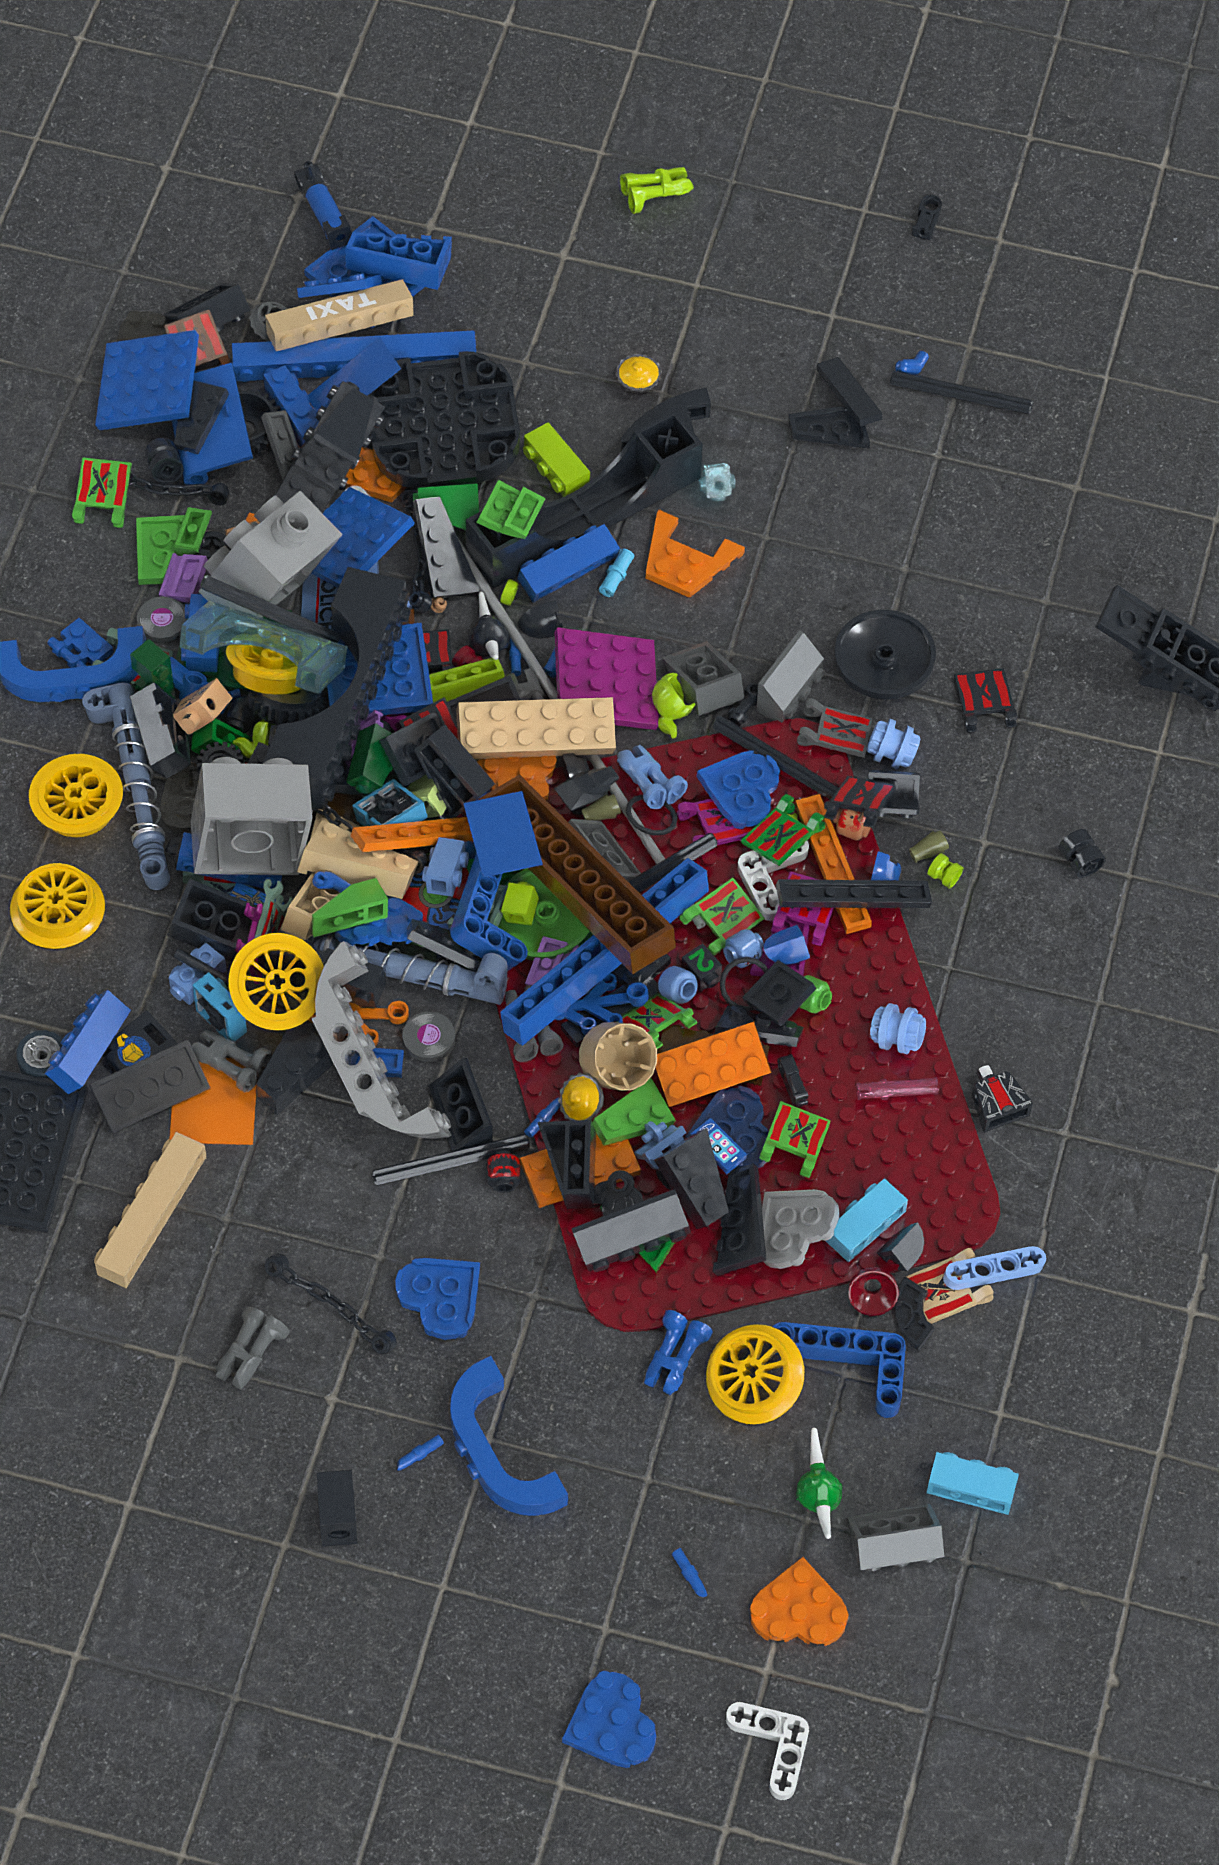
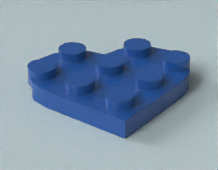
M754 751L741 752L697 771L696 777L722 815L736 829L758 825L770 813V794L778 787L780 770L777 762L769 755L764 757L760 754H753Z
M386 895L388 897L387 918L335 931V938L341 943L345 941L352 946L369 943V947L378 942L392 945V942L406 941V944H409L413 941L407 939V927L412 919L423 921V914L402 899Z
M432 1258L412 1260V1263L398 1271L395 1280L396 1295L399 1298L400 1305L403 1308L420 1312L421 1323L425 1333L429 1336L443 1340L465 1337L468 1330L472 1327L475 1318L480 1262Z
M608 1671L600 1672L586 1687L563 1736L562 1743L615 1766L624 1768L647 1761L654 1752L656 1733L654 1722L639 1711L641 1706L640 1687L624 1674Z

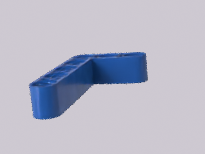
M476 852L450 929V934L457 944L481 958L488 953L500 955L506 960L508 965L507 971H509L526 959L528 954L527 947L519 939L487 921L502 874L483 877Z
M788 1322L774 1324V1328L782 1331L793 1340L804 1359L878 1366L875 1410L880 1416L885 1418H892L899 1412L902 1399L906 1348L905 1340L902 1336L888 1332ZM812 1339L816 1343L808 1345L803 1340ZM840 1342L843 1346L837 1348L832 1346L831 1343ZM865 1344L871 1349L862 1350L858 1346ZM889 1347L896 1348L899 1352L890 1353L886 1349ZM890 1372L895 1374L897 1377L890 1379L887 1378L884 1374ZM891 1398L895 1403L886 1404L882 1399Z

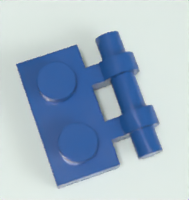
M80 618L60 632L61 638L64 641H58L55 637H51L47 642L57 657H62L68 662L69 668L86 666L87 662L92 665L95 660L103 662L114 653L113 647ZM74 649L79 654L74 655L70 650Z

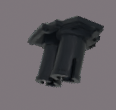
M611 766L600 769L593 768L586 772L583 770L558 785L554 790L570 811L574 814H582L581 809L586 808V805L602 798L606 794L608 795L607 791L611 789L610 786L619 779V776Z

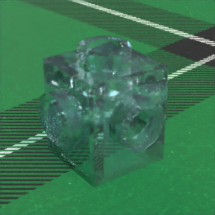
M727 463L702 465L703 477H699L700 492H704L707 498H711V501L726 500V496H732L731 489L735 488L734 474H730V466Z

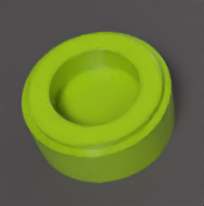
M508 580L500 603L508 606L512 604L518 590V582Z

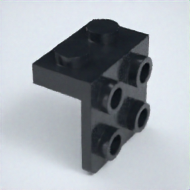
M868 770V780L896 785V791L879 814L880 817L887 816L888 813L898 814L901 818H913V815H919L920 773Z

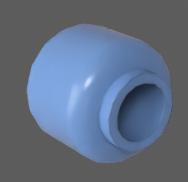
M744 929L726 939L723 953L729 963L742 957L759 960L763 954L762 947L764 943L758 933ZM745 962L737 964L736 966L739 968H744L752 963Z
M672 966L661 974L658 989L662 996L672 1002L684 1004L690 1001L696 994L697 979L690 971Z

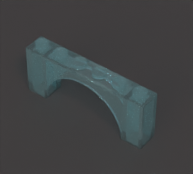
M210 600L182 624L181 648L202 655L211 649L226 645H253L276 651L289 658L298 667L295 686L317 694L345 669L347 646Z

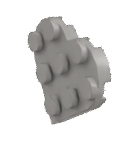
M820 1190L765 1192L762 1215L767 1260L763 1262L768 1267L778 1269L791 1267L792 1265H801L805 1260V1254L810 1243L829 1240L833 1237L834 1229L839 1220V1206L836 1201L827 1195L826 1192Z

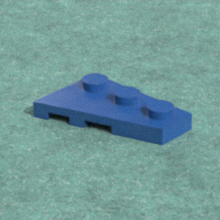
M364 274L350 275V279L342 280L341 277L328 278L327 283L320 284L319 280L305 281V286L297 288L298 298L368 289L382 284L381 275L364 277Z

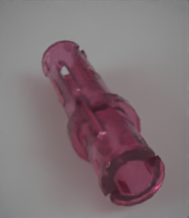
M937 1077L914 1080L887 1081V1079H880V1082L856 1083V1089L861 1092H856L858 1100L869 1098L888 1100V1097L937 1095L938 1088L935 1085H938Z

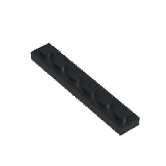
M778 879L776 883L780 907L930 908L932 904L928 881Z

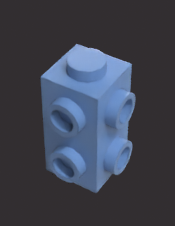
M439 837L436 847L431 848L429 866L424 867L422 880L426 882L427 893L453 897L455 888L461 885L462 869L468 865L469 853L465 852L464 841Z
M207 943L190 953L193 957L220 972H226L225 958ZM184 963L181 966H176L169 976L171 994L177 1000H184L187 1004L191 1005L195 1001L193 984L201 979L204 974Z

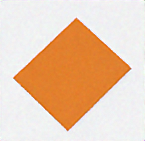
M226 1058V1060L242 1069L246 1068L234 1059ZM199 1062L210 1085V1089L172 1106L170 1140L178 1132L202 1144L253 1145L257 1085L249 1092L244 1093L236 1087V1081L224 1072L217 1071L213 1067Z

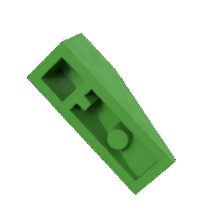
M377 878L351 884L312 914L313 937L387 918L388 897Z

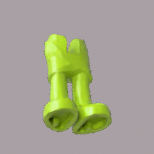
M684 167L668 170L659 168L652 174L626 173L620 176L621 191L624 196H628V205L632 214L641 212L644 202L648 199L684 195L694 188L692 182L687 178V172ZM652 184H660V185H656V186H647V185H652Z

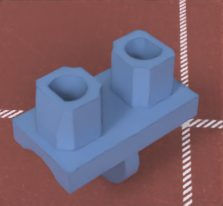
M652 1121L646 1123L645 1130L647 1133L641 1137L646 1144L634 1152L637 1158L645 1160L652 1169H658L654 1159L663 1154L662 1150L666 1147L670 1150L684 1140L682 1136L686 1131L683 1126L676 1128L674 1125H671L667 1128L663 1121L658 1125Z

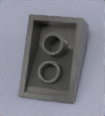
M708 641L662 658L669 673L678 674L677 679L681 684L684 699L688 705L695 703L693 710L698 715L709 714L713 710L733 705L735 702L744 699L741 673Z

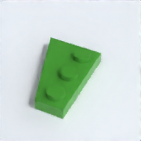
M185 515L136 518L139 585L163 584L173 553L175 554L174 544Z
M650 1078L644 1085L634 1089L594 1118L592 1124L603 1146L646 1134L645 1124L649 1121L656 1125L663 1121L668 1128L674 1124L675 1118L654 1081Z

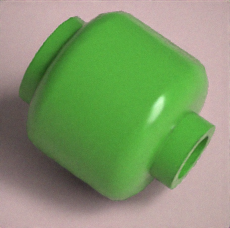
M810 975L804 976L815 985L816 990L799 1008L814 1014L825 1010L832 999V992L828 983Z

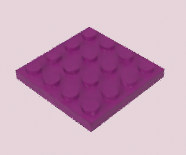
M557 627L554 633L557 699L613 697L614 725L656 730L659 725V717L652 697L654 686L657 683L654 640Z

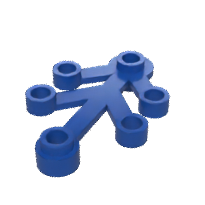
M610 973L592 990L590 989L582 1000H577L554 1020L566 1018L580 1026L581 1032L584 1035L597 1026L596 1021L591 1017L585 1018L576 1011L585 1010L605 1022L618 1021L623 1023L620 1014L612 1013L602 1007L630 1003L635 1007H641L648 1001V989L643 983H633L627 988V993L602 996L605 991H612L617 987L616 976Z

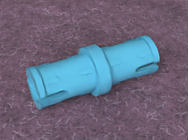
M620 549L613 565L608 567L607 576L599 587V592L602 595L613 597L619 583L625 579L626 571L635 557L630 550Z

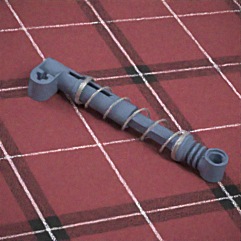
M117 683L92 689L84 695L82 699L83 706L91 722L102 724L113 721L114 723L112 737L117 743L115 750L119 751L121 765L118 769L123 772L125 785L123 790L125 792H132L134 802L128 805L126 810L136 812L137 824L130 827V831L135 832L132 836V843L138 850L140 871L147 887L152 890H161L170 882V874L163 847L165 832L156 825L161 818V812L153 805L157 798V791L151 786L153 771L147 764L148 756L146 757L145 754L146 749L130 696L134 694L133 687L128 683ZM126 728H129L131 740L128 739ZM149 787L153 789L155 796L151 803L147 790ZM134 805L135 810H129V807ZM151 806L158 812V819L155 823L153 822ZM138 826L139 830H132V828Z
M281 925V927H280L278 933H280V931H281V932H284V931L281 930L282 925ZM335 932L317 937L312 935L307 939V941L312 942L311 947L324 952L327 948L336 950L341 944L335 938ZM369 944L364 948L356 946L357 949L361 948L369 963L383 967L386 976L399 979L400 984L403 981L422 985L424 990L427 987L442 990L443 994L447 996L458 994L501 1005L507 988L508 965L506 960L498 954H485L477 972L463 969L460 964L453 962L448 965L445 960L439 962L427 960L422 954L416 956L403 954L398 948L392 949L387 954L379 952L376 944H374L376 951L367 949Z

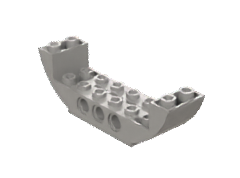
M343 941L331 954L322 970L315 998L316 1017L312 1018V1021L358 1113L375 1120L389 1129L417 1138L436 1139L452 1136L449 1131L451 1124L445 1113L440 1114L439 1111L427 1107L411 1116L404 1104L400 1105L396 1097L399 1095L397 1087L393 1081H388L385 1075L387 1068L383 1060L375 1056L373 1049L376 1048L369 1034H364L361 1028L364 1022L357 1010L353 1012L349 1004L352 1001L349 992L345 987L341 988L342 985L368 972L365 965L368 963L367 957L361 948L357 949L355 945L352 946ZM348 1033V1037H347V1039L344 1041V1037H345V1035ZM360 1056V1061L356 1064V1060ZM372 1079V1084L368 1088V1083Z

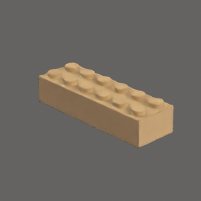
M613 697L460 702L456 708L458 740L474 759L563 756V754L570 753L575 755L613 754L616 749Z

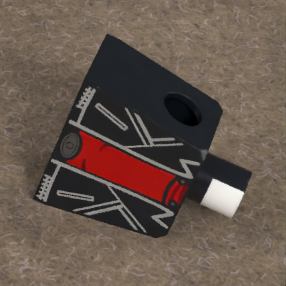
M989 1065L983 1066L976 1071L980 1081L974 1084L972 1097L984 1133L1030 1116L1033 1103L1010 1072L1005 1071L995 1075Z

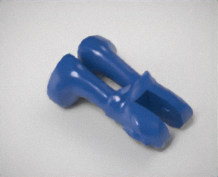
M666 1310L662 1319V1323L666 1328V1335L659 1351H655L647 1369L644 1384L653 1388L662 1370L668 1371L670 1373L666 1378L663 1392L671 1395L678 1391L682 1384L683 1374L689 1365L688 1361L700 1344L710 1339L713 1331L708 1325L692 1320L677 1357H671L679 1339L687 1328L688 1322L682 1314L673 1310Z

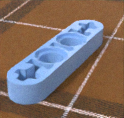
M1030 1246L950 1263L947 1266L943 1280L950 1289L961 1290L1034 1275L1043 1269L1046 1255L1040 1248ZM1029 1256H1031L1033 1260H1038L1037 1264H1034L1033 1261H1027ZM1008 1260L1013 1263L1015 1269L1007 1271L1002 1268L1000 1262ZM985 1266L989 1271V1275H979L975 1271V1267ZM955 1272L957 1276L962 1275L961 1279L958 1280L956 1276H951L952 1273Z

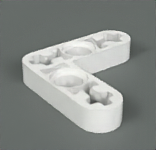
M808 841L799 847L801 852L796 850L780 866L753 850L740 856L738 860V873L756 908L764 916L765 920H774L779 906L777 890L768 873L806 859L809 850ZM749 862L750 865H754V868L750 869L749 866H745V863ZM756 882H763L767 885V888L764 891H757L753 888V885ZM767 897L770 905L775 907V910L771 911L770 908H766Z
M743 1702L732 1704L726 1714V1722L731 1730L779 1742L769 1790L779 1800L789 1799L793 1796L796 1789L809 1733L807 1721L796 1715ZM738 1711L743 1712V1717L747 1718L742 1719L741 1723L735 1722V1717L732 1716L737 1715ZM752 1714H756L754 1727L750 1726ZM770 1717L775 1721L776 1726L772 1730L766 1731L760 1727L759 1722L762 1718ZM794 1725L800 1726L799 1730L804 1732L798 1733L796 1744L790 1743L792 1731L789 1729H793ZM786 1751H792L797 1755L798 1759L794 1764L787 1765L782 1761L781 1755ZM784 1771L788 1773L787 1785L790 1787L780 1791L779 1785L775 1783L781 1782Z

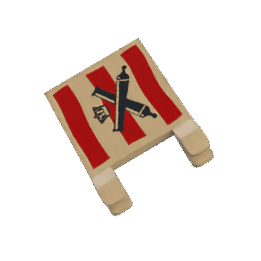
M967 1248L954 1257L906 1276L928 1291V1296L924 1303V1314L931 1324L975 1305L988 1303L993 1300L994 1292L990 1285H985L972 1293L970 1288L953 1290L944 1283L943 1276L950 1263L975 1258L971 1248ZM953 1272L951 1275L956 1276L958 1280H960L962 1277V1275L957 1276L955 1272Z

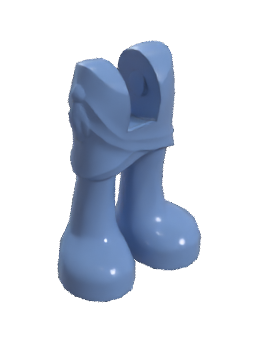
M637 745L633 747L632 752L626 749L617 754V762L620 767L631 777L635 784L639 785L643 792L644 802L650 808L659 809L664 805L665 801L667 804H673L686 792L688 787L687 781L679 775L668 779L660 770V764L654 760L643 746ZM648 776L651 777L654 784H652L651 781L647 778Z

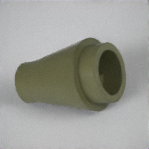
M606 794L586 808L581 809L585 820L594 821L616 818V815L621 813L614 794L609 796Z
M940 830L937 832L931 831L915 846L910 848L909 853L916 863L923 859L938 856L940 853L945 854V850L949 849V845Z

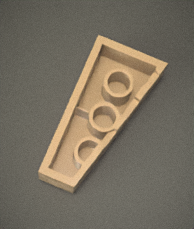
M324 820L321 821L304 849L297 872L307 874V871L315 873L319 871L332 872L350 884L377 878L386 895L400 899L404 897L413 879L418 861L393 850L362 852L350 836L352 832Z
M312 872L289 905L281 928L282 931L304 940L312 936V914L340 894L334 889L320 890L316 888L312 882L315 872Z

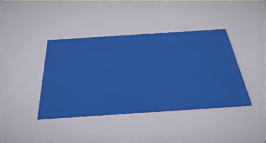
M379 337L308 394L310 403L317 410H319L321 405L325 407L329 400L326 397L333 385L338 386L342 381L354 383L359 387V391L367 396L401 368Z
M522 791L463 803L483 877L543 865Z

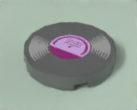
M164 596L146 601L140 607L137 614L138 626H143L147 639L159 643L177 639V636L183 633V626L187 621L185 619L184 606L174 598Z
M425 1011L415 1014L407 1021L403 1028V1045L413 1058L422 1062H435L444 1055L446 1057L455 1045V1029L452 1022L446 1016L437 1012Z

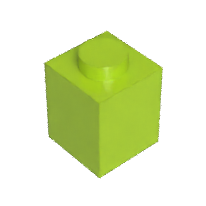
M526 882L508 884L501 909L506 922L532 926L539 900L535 887Z

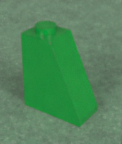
M477 483L418 488V493H413V501L422 498L440 497L451 524L466 530V519L479 513Z

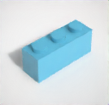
M885 1178L878 1184L873 1183L865 1191V1196L859 1201L854 1200L845 1210L846 1213L837 1222L833 1237L825 1240L848 1262L906 1212L908 1199Z
M936 1452L927 1493L1009 1515L1019 1474L1006 1467L995 1468L987 1466L980 1460L973 1459L969 1461L961 1459L953 1453Z

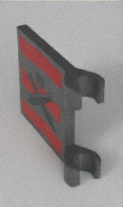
M813 698L807 699L803 714L807 717L821 716L818 732L815 733L808 727H801L797 743L802 746L818 745L864 758L873 718L823 706Z

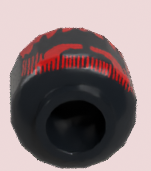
M505 1150L498 1151L495 1155L491 1156L486 1163V1180L488 1185L500 1193L513 1191L522 1180L520 1159Z

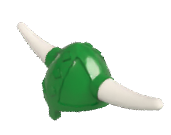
M812 1428L810 1471L805 1473L797 1484L796 1500H799L805 1508L817 1512L823 1533L829 1539L831 1537L830 1512L839 1506L843 1487L837 1477L826 1470L816 1428Z

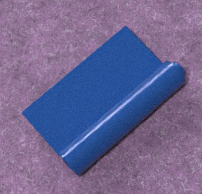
M232 362L194 373L195 381L226 388L229 395L199 454L178 450L183 464L182 474L185 485L205 484L208 481L207 472L253 459ZM178 419L171 420L174 436L176 434Z

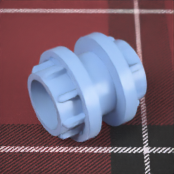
M889 719L888 722L879 721L876 723L866 748L867 752L873 754V760L880 762L883 756L893 760L891 767L894 769H898L899 766H910L921 740L920 736L914 734V728L907 726L904 732L896 729V721L893 719Z
M889 1003L886 1007L880 1006L875 1011L871 1023L870 1036L875 1043H878L880 1049L889 1050L892 1044H897L899 1053L908 1054L910 1050L917 1051L921 1047L925 1036L926 1019L921 1014H918L916 1008L908 1007L903 1014L899 1013L898 1005Z

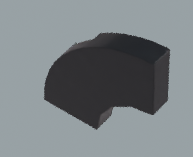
M904 1277L898 1288L899 1295L895 1304L896 1318L905 1339L913 1348L920 1351L935 1331L934 1326L926 1319L924 1314V1303L928 1296V1291L907 1277Z

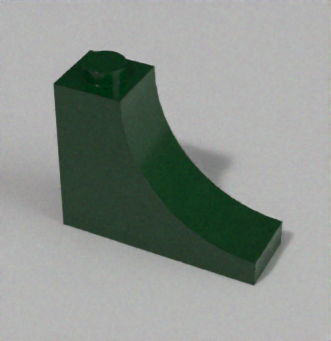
M376 723L359 731L346 783L356 788L358 792L365 795L382 788L387 775L391 770H394L379 741L392 733Z

